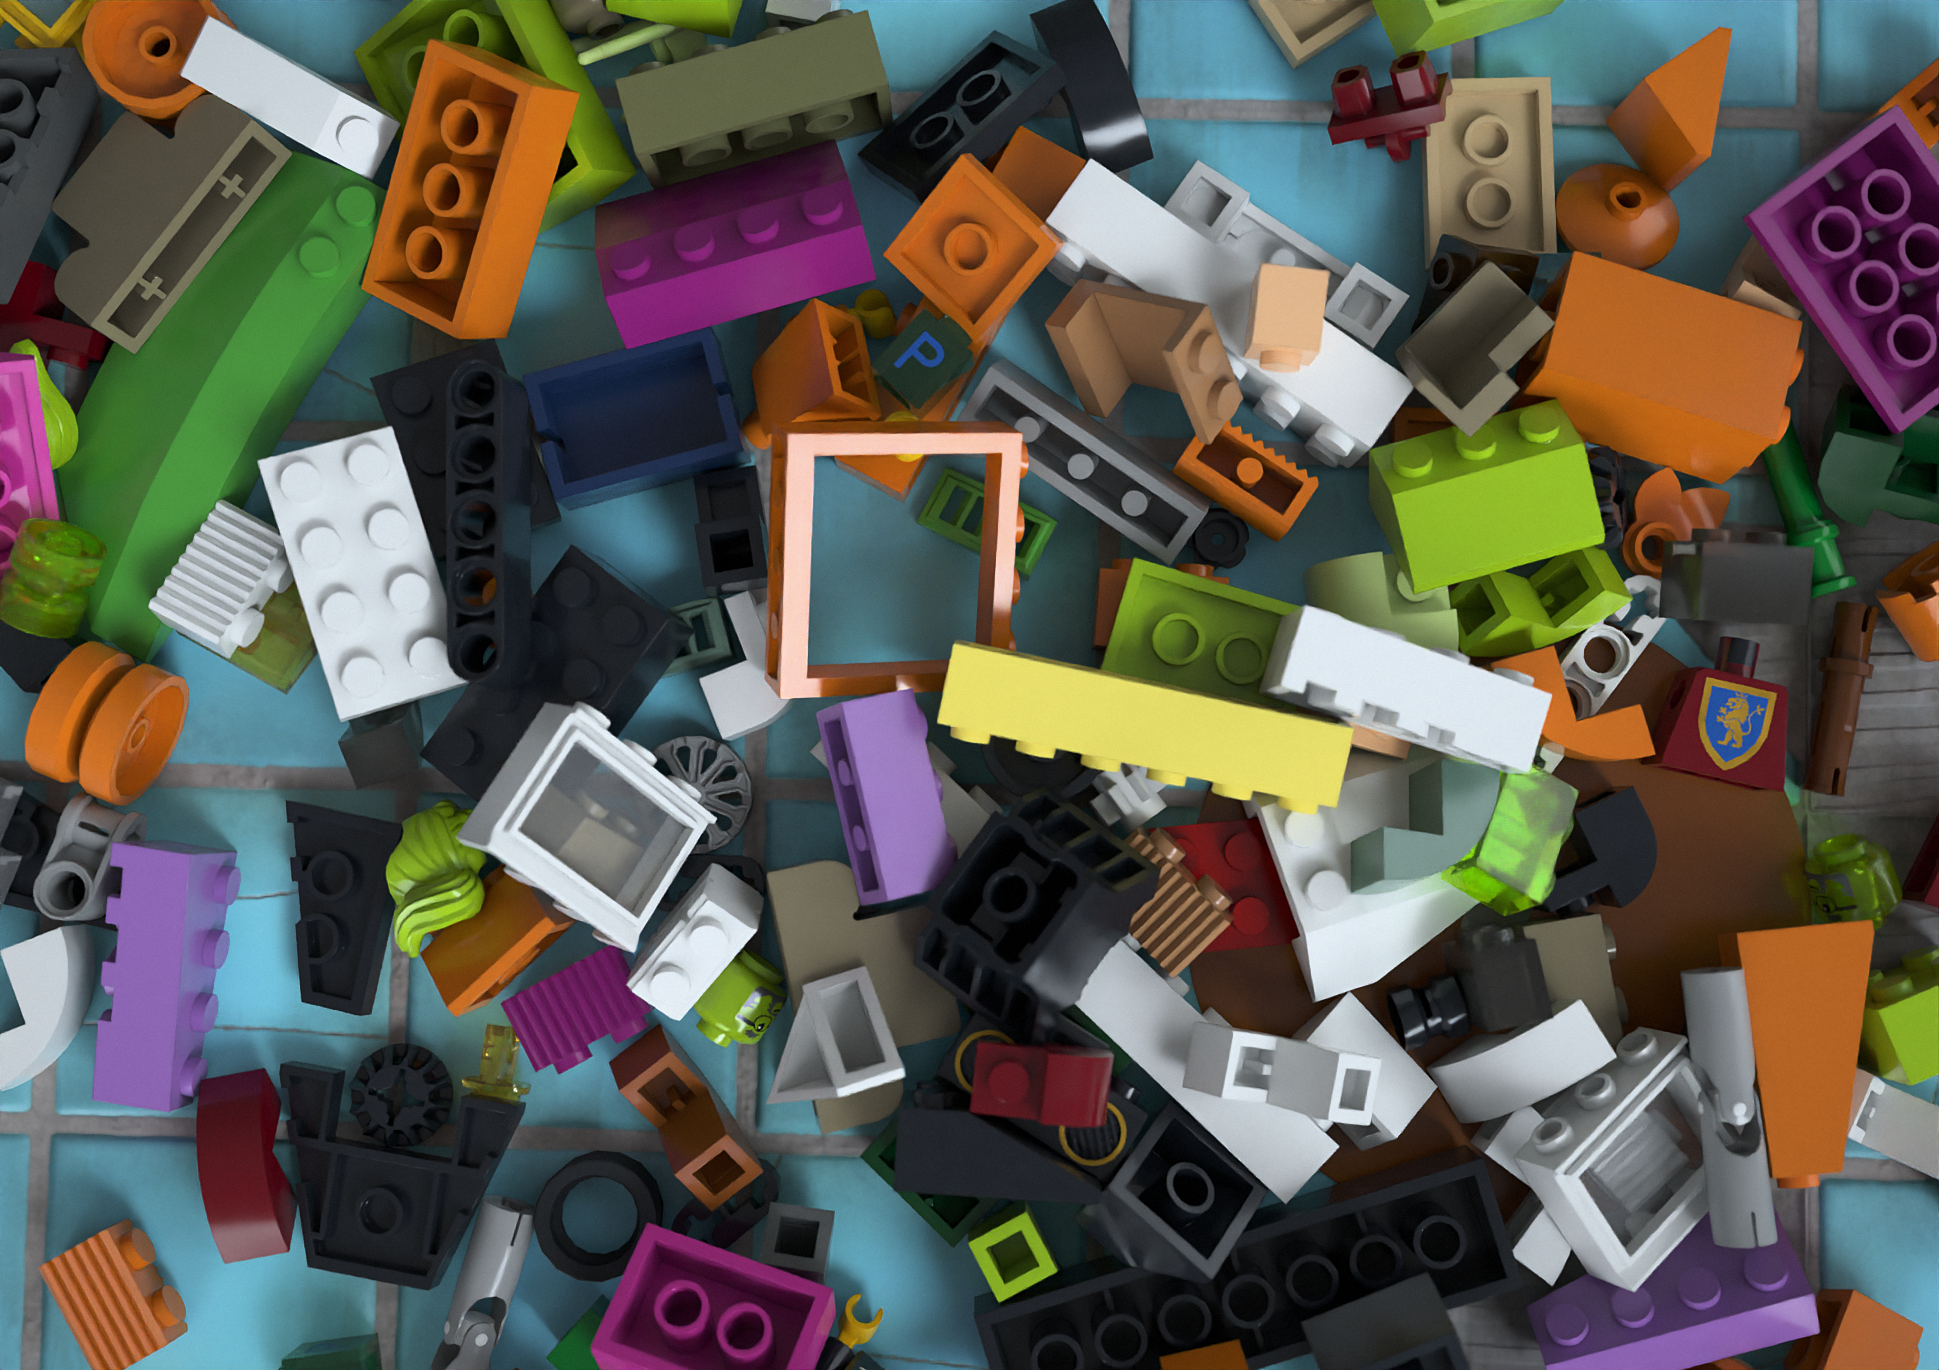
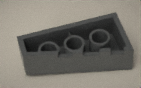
M77 47L0 49V305L8 304L51 211L52 202L59 194L101 102V98Z

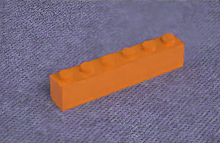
M1019 126L1010 142L1005 141L1002 148L988 158L985 167L1045 224L1047 218L1085 167L1086 160L1029 129ZM925 295L918 306L909 302L894 327L892 336L899 339L888 361L879 357L872 365L882 416L876 421H885L889 415L899 410L908 411L918 421H950L1011 309L984 341L974 343ZM925 331L944 350L943 360L934 367L923 365L913 355L899 369L894 365ZM926 340L917 349L927 360H934L937 357L936 349ZM894 454L834 456L838 468L904 503L931 454H923L919 459L911 462L901 461Z

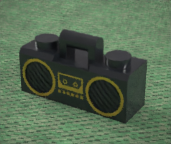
M973 1011L940 1062L937 1074L971 1096L978 1040L1018 1044L975 1011ZM1061 1013L1058 1015L1054 1035L1044 1041L1045 1043H1050L1051 1040H1054L1062 1045L1108 1050L1110 1045ZM1044 1042L1036 1047H1044ZM1111 1072L1106 1124L1103 1126H1055L1040 1124L1039 1120L1003 1117L1106 1184L1149 1114L1145 1107L1137 1102L1143 1092L1124 1078Z

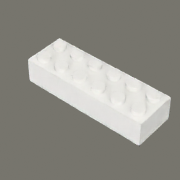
M1092 158L1087 162L1045 221V225L1065 243L1046 265L1049 272L1063 283L1073 287L1078 279L1081 278L1208 304L1242 396L1255 404L1252 409L1253 413L1264 423L1278 431H1284L1288 427L1307 440L1304 446L1305 449L1317 460L1330 467L1335 468L1340 463L1349 469L1371 449L1414 388L1408 377L1325 320H1323L1320 352L1309 366L1300 365L1298 372L1281 373L1264 370L1259 367L1260 360L1243 358L1252 281L1256 272Z

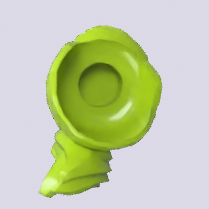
M444 799L430 809L416 813L402 822L404 831L402 840L391 854L386 866V879L390 894L399 906L394 912L393 919L395 940L400 949L407 952L408 956L412 958L418 957L422 940L427 932L442 929L456 922L474 917L480 912L485 898L482 880L478 877L480 868L487 862L486 851L467 846L456 838L474 810L461 809L451 799Z

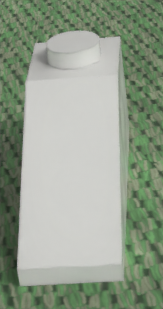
M208 14L179 72L186 79L311 150L370 180L376 174L401 124L385 109Z

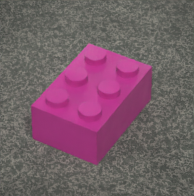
M647 1222L590 1349L600 1370H815L836 1317L834 1292L829 1287Z

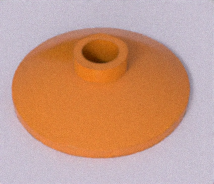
M1607 163L1584 167L1566 179L1555 198L1556 228L1561 239L1572 252L1574 250L1644 271L1665 259L1678 238L1679 216L1669 194L1665 189L1660 188L1648 175L1628 166Z

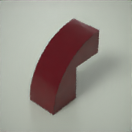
M265 1068L201 1080L196 1116L198 1173L208 1223L225 1264L290 1251L298 1199L273 1153L282 1101Z

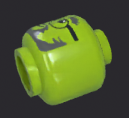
M744 947L693 1005L695 1011L701 1016L696 1027L710 1040L725 1048L729 1046L732 1040L742 1044H755L764 1035L787 1001V994L781 985L785 978L784 974L765 958Z

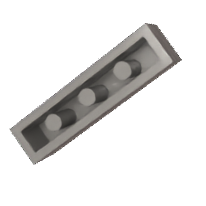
M1004 357L990 366L956 419L957 421H1002L1022 432V440H1024L1028 449V470L1169 566L1203 520L1212 502L1211 498Z

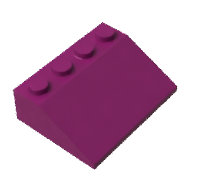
M1897 104L1852 129L1805 164L1742 218L1893 435L1901 433L1939 403V164Z
M835 139L595 206V253L604 298L626 350L877 279L861 217Z

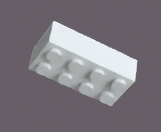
M392 426L259 460L260 472L340 723L468 685L470 682H466L456 676L448 663L447 599Z

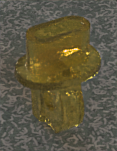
M487 1024L481 1057L480 1076H466L462 1078V1085L466 1088H471L470 1093L520 1101L521 1095L530 1093V1084L513 1080L520 1042L513 1027Z

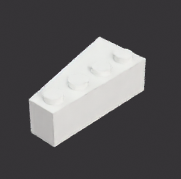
M1307 605L1281 618L1258 694L1508 774L1529 773L1552 694L1532 688L1534 678L1526 674L1505 668H1494L1493 673L1469 665L1470 658L1458 652L1438 647H1431L1428 650L1406 642V637L1398 633L1377 627H1364L1342 619L1341 616Z

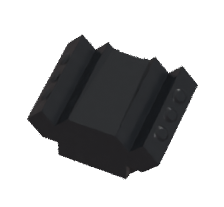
M1045 784L1022 796L1006 817L995 810L924 906L931 910L934 915L918 935L913 965L1019 1045L1038 1046L1054 1035L1059 1012L1081 999L1082 991L1089 982L1087 980L1111 947L1114 948L1121 938L1128 935L1134 910L1154 899L1161 868Z

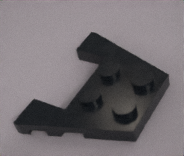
M298 1061L281 1063L279 1071L281 1088L288 1087L292 1119L286 1121L289 1144L295 1145L297 1148L301 1182L295 1185L307 1267L426 1291L439 1286L525 1113L526 1102L477 1093L461 1096L452 1158L337 1137L336 1131L346 1070Z

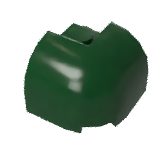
M1843 382L1825 421L1820 444L1818 485L1825 504L1841 519L1865 528L1874 509L1888 512L1903 520H1920L1939 525V403L1901 433L1893 435L1857 383L1849 385Z

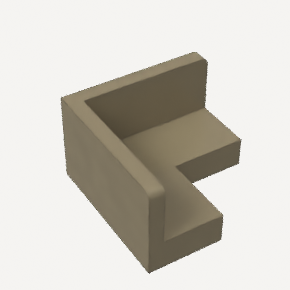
M1485 260L1393 354L1413 386L1468 437H1471L1519 390V387L1508 375L1507 371L1555 322L1491 260Z

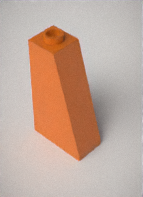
M1872 920L1717 934L1721 965L1744 968L1755 1054V1079L1752 1087L1756 1091L1759 1100L1769 1176L1773 1179L1776 1178L1778 1188L1795 1189L1819 1186V1174L1837 1173L1843 1170L1874 938Z

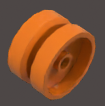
M97 0L88 12L82 44L86 66L105 93L160 133L175 136L176 121L182 110L192 100L202 95L213 94L179 74L207 14L239 32L240 30L218 8L213 0Z
M90 640L75 648L57 666L43 687L31 713L25 736V760L32 770L62 783H75L79 780L86 793L116 806H127L146 792L158 778L171 757L186 719L189 707V687L182 676L152 664L143 663L137 667L130 654L102 642Z

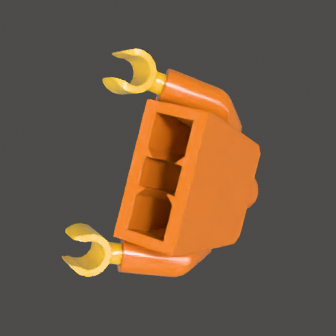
M867 289L857 297L855 307L848 309L844 303L830 306L813 298L797 315L792 316L786 322L780 335L758 358L751 371L757 408L743 420L742 429L747 439L754 446L764 450L771 447L772 422L876 421L882 416L863 327L866 333L874 339H882L892 335L897 319L887 296L877 289ZM899 410L889 415L885 421L918 420L908 411ZM821 454V455H814V457H820V456H840V455H855V454ZM894 454L897 459L904 462L917 460L923 455Z

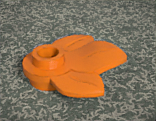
M1665 467L1648 476L1635 493L1633 498L1634 521L1628 526V531L1619 545L1620 557L1626 569L1635 576H1651L1655 579L1664 578L1669 575L1676 581L1690 587L1704 586L1727 576L1737 567L1738 562L1728 549L1712 540V538L1716 535L1724 519L1730 502V494L1726 491L1705 487L1682 491L1677 476L1670 467ZM1648 536L1657 543V553L1651 560L1647 559L1641 550L1642 542Z

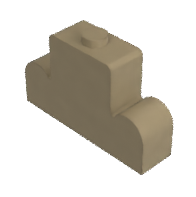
M214 94L202 95L192 100L182 110L176 121L175 136L172 139H168L133 112H124L51 205L52 212L89 240L88 247L73 252L61 264L54 282L56 296L87 324L133 354L139 351L179 297L193 282L293 154L252 118Z
M829 858L813 859L763 871L794 1020L804 994L802 985L866 965L896 1048L958 1033L961 1028V1020L956 996L913 965L918 935L934 915L931 910L924 906L925 903L915 902L853 916V913L858 910L860 900L853 870L847 865ZM902 1078L837 1098L812 1100L816 1124L822 1135L876 1122L890 1116L899 1106L903 1095Z

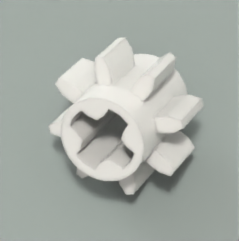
M1121 762L1119 772L1103 771L1094 779L1092 784L1099 795L1088 803L1105 827H1109L1118 820L1124 830L1129 833L1166 807V804L1157 792L1168 784L1146 778V767Z

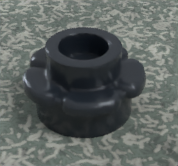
M1209 509L1188 539L1187 545L1193 548V558L1198 564L1213 566L1214 570L1219 566L1230 569L1238 565L1246 555L1244 546L1249 541L1248 527L1242 519L1230 514L1226 509ZM1213 535H1222L1224 538L1223 544L1220 546L1213 544Z

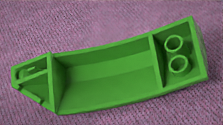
M288 149L293 154L193 282L179 297L139 351L133 354L114 341L78 412L76 422L79 440L76 451L71 460L57 468L90 631L143 663L150 664L174 629L162 623L149 609L150 600L156 597L158 588L163 586L165 578L171 574L172 567L178 564L180 556L186 552L187 545L193 542L194 535L200 531L202 523L207 521L209 513L215 509L217 501L223 499L243 509L261 475L258 461L271 457L311 386L372 296V294L362 290L361 286L387 190L348 168Z

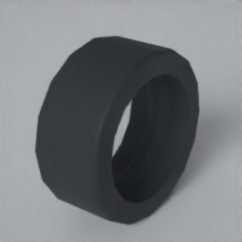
M596 1150L573 1158L546 1182L536 1202L534 1229L541 1251L557 1270L577 1280L604 1282L624 1275L647 1222L662 1227L664 1203L657 1181L641 1162L621 1152ZM593 1177L610 1178L622 1184L633 1196L637 1209L636 1228L631 1238L619 1249L605 1254L590 1253L576 1246L566 1234L562 1222L563 1203L569 1191L579 1182Z

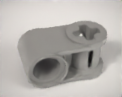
M85 791L76 794L67 804L60 817L56 829V837L40 874L35 880L33 895L39 910L51 919L62 921H89L104 916L107 909V897L111 894H118L122 886L123 867L110 865L112 842L144 841L148 828L147 816L137 811L126 815L100 805L97 802V797ZM96 827L107 830L109 834L101 830H98ZM79 875L85 884V895L81 903L74 907L68 899L67 891L72 879Z

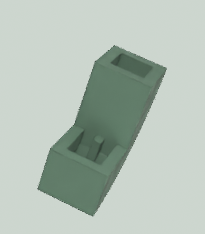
M1440 759L1409 775V830L1383 826L1351 842V894L1371 895L1396 891L1442 872L1460 861L1478 843L1492 818L1497 802L1500 771L1483 765Z

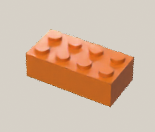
M429 38L361 289L456 339H506L580 93L483 48Z

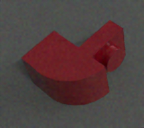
M28 260L9 303L0 305V352L9 353L15 343L29 338L38 348L46 371L50 361L82 371H86L88 361L103 364L114 341L94 329L63 322L62 318L66 305L55 294L54 282L57 271L46 264Z
M978 1040L970 1112L1039 1120L1040 1124L1069 1127L1103 1126L1106 1124L1113 1053L1111 1050L1045 1042L1044 1047Z

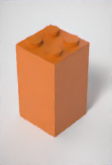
M1575 250L1536 301V304L1555 324L1519 359L1513 380L1519 387V390L1508 400L1505 412L1557 398L1578 434L1585 437V442L1600 447L1609 446L1612 450H1616L1619 453L1660 466L1670 467L1673 470L1721 485L1743 467L1749 468L1754 463L1758 454L1770 444H1778L1785 434L1791 415V409L1784 406L1787 389L1797 378L1804 359V350L1797 347L1803 324L1802 321Z

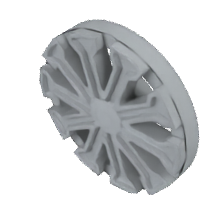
M682 736L659 745L652 752L657 759L654 766L660 759H664L675 777L687 782L700 792L702 796L698 803L711 814L717 812L731 818L733 824L727 831H722L717 822L714 824L708 823L705 828L709 835L708 842L705 844L696 842L690 854L709 853L729 844L745 827L753 807V782L744 761L728 745L705 736ZM688 746L691 750L688 771L677 755L678 748ZM708 748L717 751L715 761L706 771H702L704 751ZM727 766L735 767L737 771L735 779L717 783L716 778ZM634 787V810L644 831L653 838L665 817L659 824H654L649 814L652 810L661 809V807ZM737 791L742 794V804L737 807L720 800L721 795Z

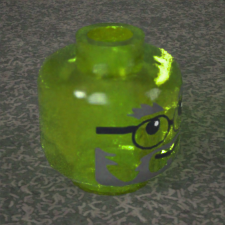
M1859 833L1836 835L1818 843L1813 848V856L1805 863L1803 877L1816 913L1825 923L1872 920L1874 931L1883 927L1887 923L1886 916L1893 913L1900 906L1903 897V890L1889 851L1879 842L1866 840V837Z

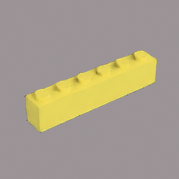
M957 639L953 644L937 723L950 725V736L960 740L989 744L990 735H997L1017 740L1015 750L1022 753L1045 758H1054L1056 748L1081 753L1080 763L1082 765L1110 772H1119L1121 762L1146 767V778L1164 784L1185 786L1187 776L1212 781L1211 791L1213 793L1240 800H1251L1253 790L1279 796L1277 806L1305 814H1317L1318 805L1337 808L1354 734V728L1346 721Z

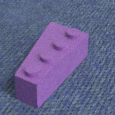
M166 840L112 842L110 865L123 867L122 886L120 894H111L107 897L105 923L116 924L118 937L117 946L112 950L110 956L102 961L101 986H104L106 995L113 997L112 1009L105 1010L98 1019L92 1100L171 1112L192 1104L194 1097L199 1095L201 1080L206 1079L207 1061L205 1058H201L205 1033L212 1029L218 1013V997L213 994L216 971L223 966L230 944L229 933L224 930L228 905H232L238 895L241 882L240 869L235 867L237 852Z
M1774 1204L1777 1241L1773 1244L1761 1247L1755 1245V1247L1731 1248L1716 1245L1713 1242L1710 1213L1708 1211L1634 1292L1587 1273L1527 1306L1528 1316L1546 1370H1683L1820 1333L1814 1293Z

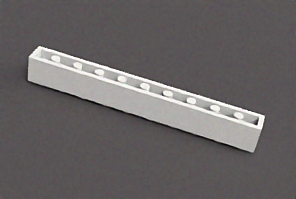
M821 739L810 752L828 768ZM929 741L926 746L931 767L939 775L943 788V798L940 805L946 830L956 843L959 859L993 812L996 810L1001 814L1004 810L978 785H975L966 793L949 777L957 766L938 747ZM1128 932V935L1121 938L1114 948L1111 947L1087 980L1089 982L1082 991L1081 999L1075 1002V1004L1279 1199L1287 1204L1339 1148V1145L1325 1133L1334 1123L1266 1103L1224 1099L1182 1087L1195 1021L1232 1026L1211 1006L1200 1015L1183 998L1191 990V987L1178 975L1175 978L1171 977L1160 965L1154 971L1136 954L1142 946Z

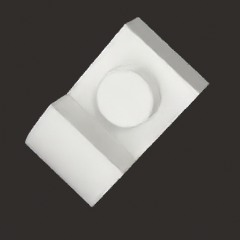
M749 591L724 600L747 660L699 679L722 739L728 741L773 724L784 716L797 700V698L780 699L765 681L767 601L757 604L755 597Z

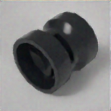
M1447 971L1430 976L1425 985L1415 988L1402 984L1386 989V1003L1391 1022L1400 1045L1405 1051L1424 1047L1429 1038L1438 1035L1452 1039L1469 1034L1470 1025L1464 999L1451 972Z

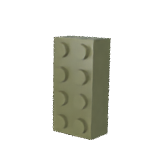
M848 9L831 11L818 18L814 25L792 31L788 27L770 28L757 34L754 41L731 48L724 44L705 46L695 51L691 59L670 65L659 61L644 63L633 68L629 72V76L615 79L635 155L653 189L832 139L839 142L885 129L893 122L889 83L868 10L853 13V11Z

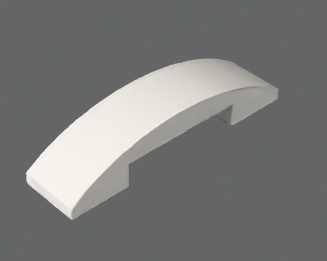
M1197 160L1166 203L1164 209L1255 272H1257L1261 263L1329 271L1324 320L1367 350L1373 351L1410 296L1358 262L1351 268L1250 203V193Z

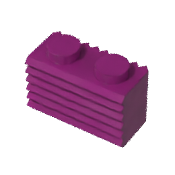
M608 945L501 1002L535 1072L553 1064L559 1075L593 1057L588 1047L590 1043L610 1033L614 1043L618 1044L650 1026L645 1014L654 1010L655 1007L633 993L626 985L631 970L634 968L635 956L632 952Z

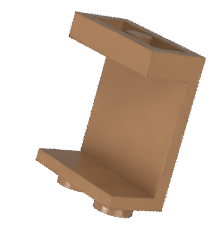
M1079 278L1044 323L1086 414L1106 419L1132 383L1178 393L1182 398L1199 442L1210 445L1225 423L1235 415L1240 402L1243 400L1241 390L1208 304Z

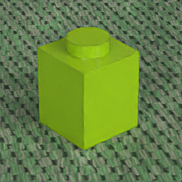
M1018 1200L984 1218L968 1232V1245L999 1303L1058 1271L1055 1254L1027 1200Z

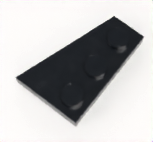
M285 800L287 823H293L296 857H290L292 881H298L301 919L295 924L301 1002L357 1016L371 1015L396 902L390 894L386 866L391 854L402 840L404 832L402 824L305 802Z

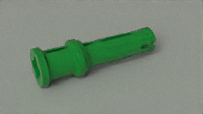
M1790 415L1788 427L1780 442L1776 445L1770 444L1760 454L1786 530L1785 533L1780 535L1782 541L1779 542L1781 551L1789 552L1801 587L1795 594L1798 602H1803L1857 585L1855 576L1847 575L1835 540L1840 534L1838 524H1834L1832 519L1825 520Z

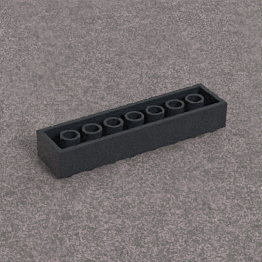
M1462 1145L1291 1198L1287 1204L1281 1201L1256 1209L1217 1273L1206 1285L1123 1264L1113 1254L1059 1270L1000 1303L993 1291L975 1296L974 1318L990 1370H1162L1159 1357L1238 1340L1249 1370H1258L1313 1353L1301 1322L1425 1272L1429 1273L1446 1311L1522 1288L1524 1285L1484 1159L1467 1145Z

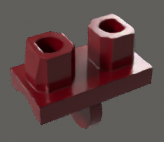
M1424 50L1401 55L1392 61L1389 73L1393 85L1374 89L1367 66L1356 65L1338 70L1331 85L1334 109L1327 127L1332 145L1364 138L1367 149L1386 146L1393 162L1409 160L1412 150L1411 141L1430 137V124L1445 121L1446 97L1451 95L1453 90L1449 73L1436 74Z

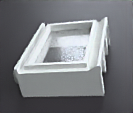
M545 702L456 838L467 846L492 853L507 864L503 869L507 874L522 883L540 888L555 898L552 905L567 916L594 926L595 930L592 936L599 941L634 953L637 948L640 932L708 823L714 824L717 818L698 803L702 795L693 786L672 775H668L666 778L653 768L657 759L652 753L633 741L623 739L621 742L609 733L607 728L611 723L602 713L582 702H576L573 707Z
M1641 1026L1621 1039L1615 1051L1617 1057L1580 1081L1574 1090V1094L1549 1119L1536 1126L1531 1133L1530 1139L1512 1156L1588 1274L1633 1292L1709 1211L1698 1110V1094L1701 1091V1085L1696 1078L1690 1053L1685 1046L1688 1040L1686 1036ZM1715 1122L1717 1134L1725 1147L1734 1144L1740 1139V1134L1733 1124L1729 1122Z

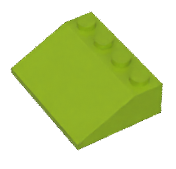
M413 0L353 52L380 107L388 111L401 123L395 134L399 145L401 144L429 38L483 48L580 93L538 235L594 207L637 174L583 65L578 62V55L565 29L559 23L549 0Z

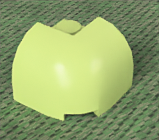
M1382 551L1352 555L1315 564L1304 572L1303 580L1307 606L1335 613L1341 616L1342 619L1364 627H1377L1398 633L1406 637V642L1428 650L1431 647H1438L1458 652L1457 611L1450 608L1448 586L1414 595L1394 554L1383 555Z

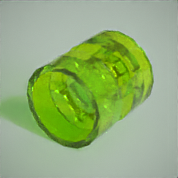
M30 518L23 521L9 557L13 567L5 570L0 583V619L23 632L40 637L68 638L77 634L90 600V595L84 587L95 586L107 553V548L103 541L92 533L63 521L47 518Z

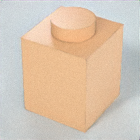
M1261 263L1252 281L1243 358L1260 360V368L1281 373L1298 372L1300 365L1309 366L1320 352L1329 271Z

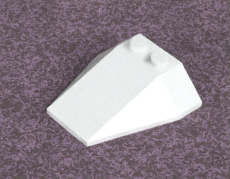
M1411 743L1408 757L1405 760L1395 759L1351 746L1337 808L1318 805L1317 814L1295 812L1277 806L1279 796L1254 790L1252 791L1251 800H1241L1248 819L1256 816L1259 818L1300 933V937L1291 942L1313 1003L1377 982L1534 861L1501 772L1497 802L1492 818L1484 834L1472 850L1456 864L1442 872L1396 891L1382 894H1351V842L1383 826L1409 830V775L1440 759L1471 764L1477 763Z

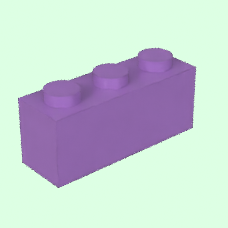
M913 688L841 702L816 712L861 906L886 902L937 889L958 861V851L953 837L946 830L940 805L943 798L942 783L937 772L931 767L925 742L928 730L927 721L922 708L916 704Z

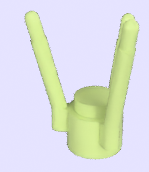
M645 19L626 24L619 32L604 39L592 40L589 36H585L571 41L576 53L579 54L578 62L583 66L607 59L647 43L657 61L664 63L669 61L677 63L691 59L695 51L708 46L704 33ZM623 113L620 119L623 124L627 125L625 115Z

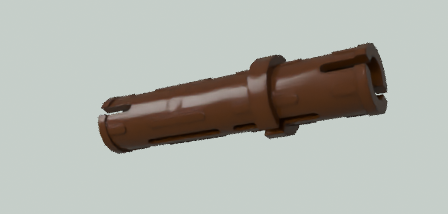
M1836 602L1827 658L1820 657L1818 671L1824 672L1801 790L1844 797L1846 774L1854 742L1865 678L1872 679L1874 665L1868 664L1873 632L1877 616L1879 615L1880 608L1868 606L1866 608V604Z

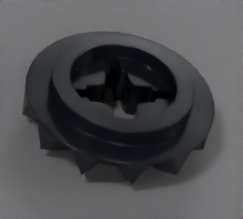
M1609 446L1593 447L1589 450L1587 459L1605 531L1604 543L1597 544L1595 547L1600 550L1618 548L1625 533L1628 531L1627 516L1630 514L1628 495L1630 491L1627 489L1626 484L1627 472L1622 467V458L1616 450H1612Z
M392 1044L375 1051L361 1061V1066L348 1085L351 1089L352 1100L349 1113L356 1116L363 1128V1135L375 1138L384 1143L386 1147L414 1146L427 1140L444 1125L453 1103V1084L446 1066L434 1053L415 1044ZM406 1070L404 1080L407 1081L406 1092L415 1095V1099L424 1100L425 1103L418 1102L402 1107L399 1115L393 1120L395 1112L392 1111L393 1100L384 1097V1094L377 1092V1090L397 1085L400 1077L404 1076Z

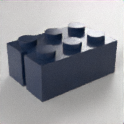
M711 326L628 350L623 348L522 375L536 431L549 441L541 443L540 446L554 500L569 511L691 479L693 475L721 471L752 462L746 437L742 429L739 411L731 398L734 396L721 343ZM563 442L565 451L557 443Z

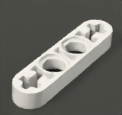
M1637 575L1623 580L1631 595L1644 591L1648 596L1643 605L1650 611L1649 616L1641 615L1632 618L1622 631L1605 625L1604 620L1577 633L1558 657L1566 687L1576 696L1578 702V711L1575 715L1576 720L1593 716L1598 712L1666 621L1670 612L1671 599L1666 587L1659 580L1644 575ZM1626 604L1608 616V621L1611 624L1622 621L1630 610L1631 604ZM1623 633L1632 635L1633 640L1630 642ZM1594 637L1608 640L1614 647L1616 653L1615 662L1606 673H1597L1591 670L1584 660V648ZM1537 745L1533 759L1538 763L1535 768L1530 767L1529 773L1508 774L1500 772L1503 779L1512 784H1535L1546 779L1564 756Z

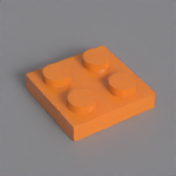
M970 153L961 154L883 253V256L974 343H978L986 339L1065 243Z

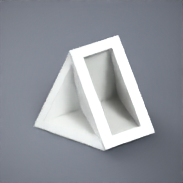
M866 965L802 985L804 994L766 1104L837 1098L905 1076L900 1057Z

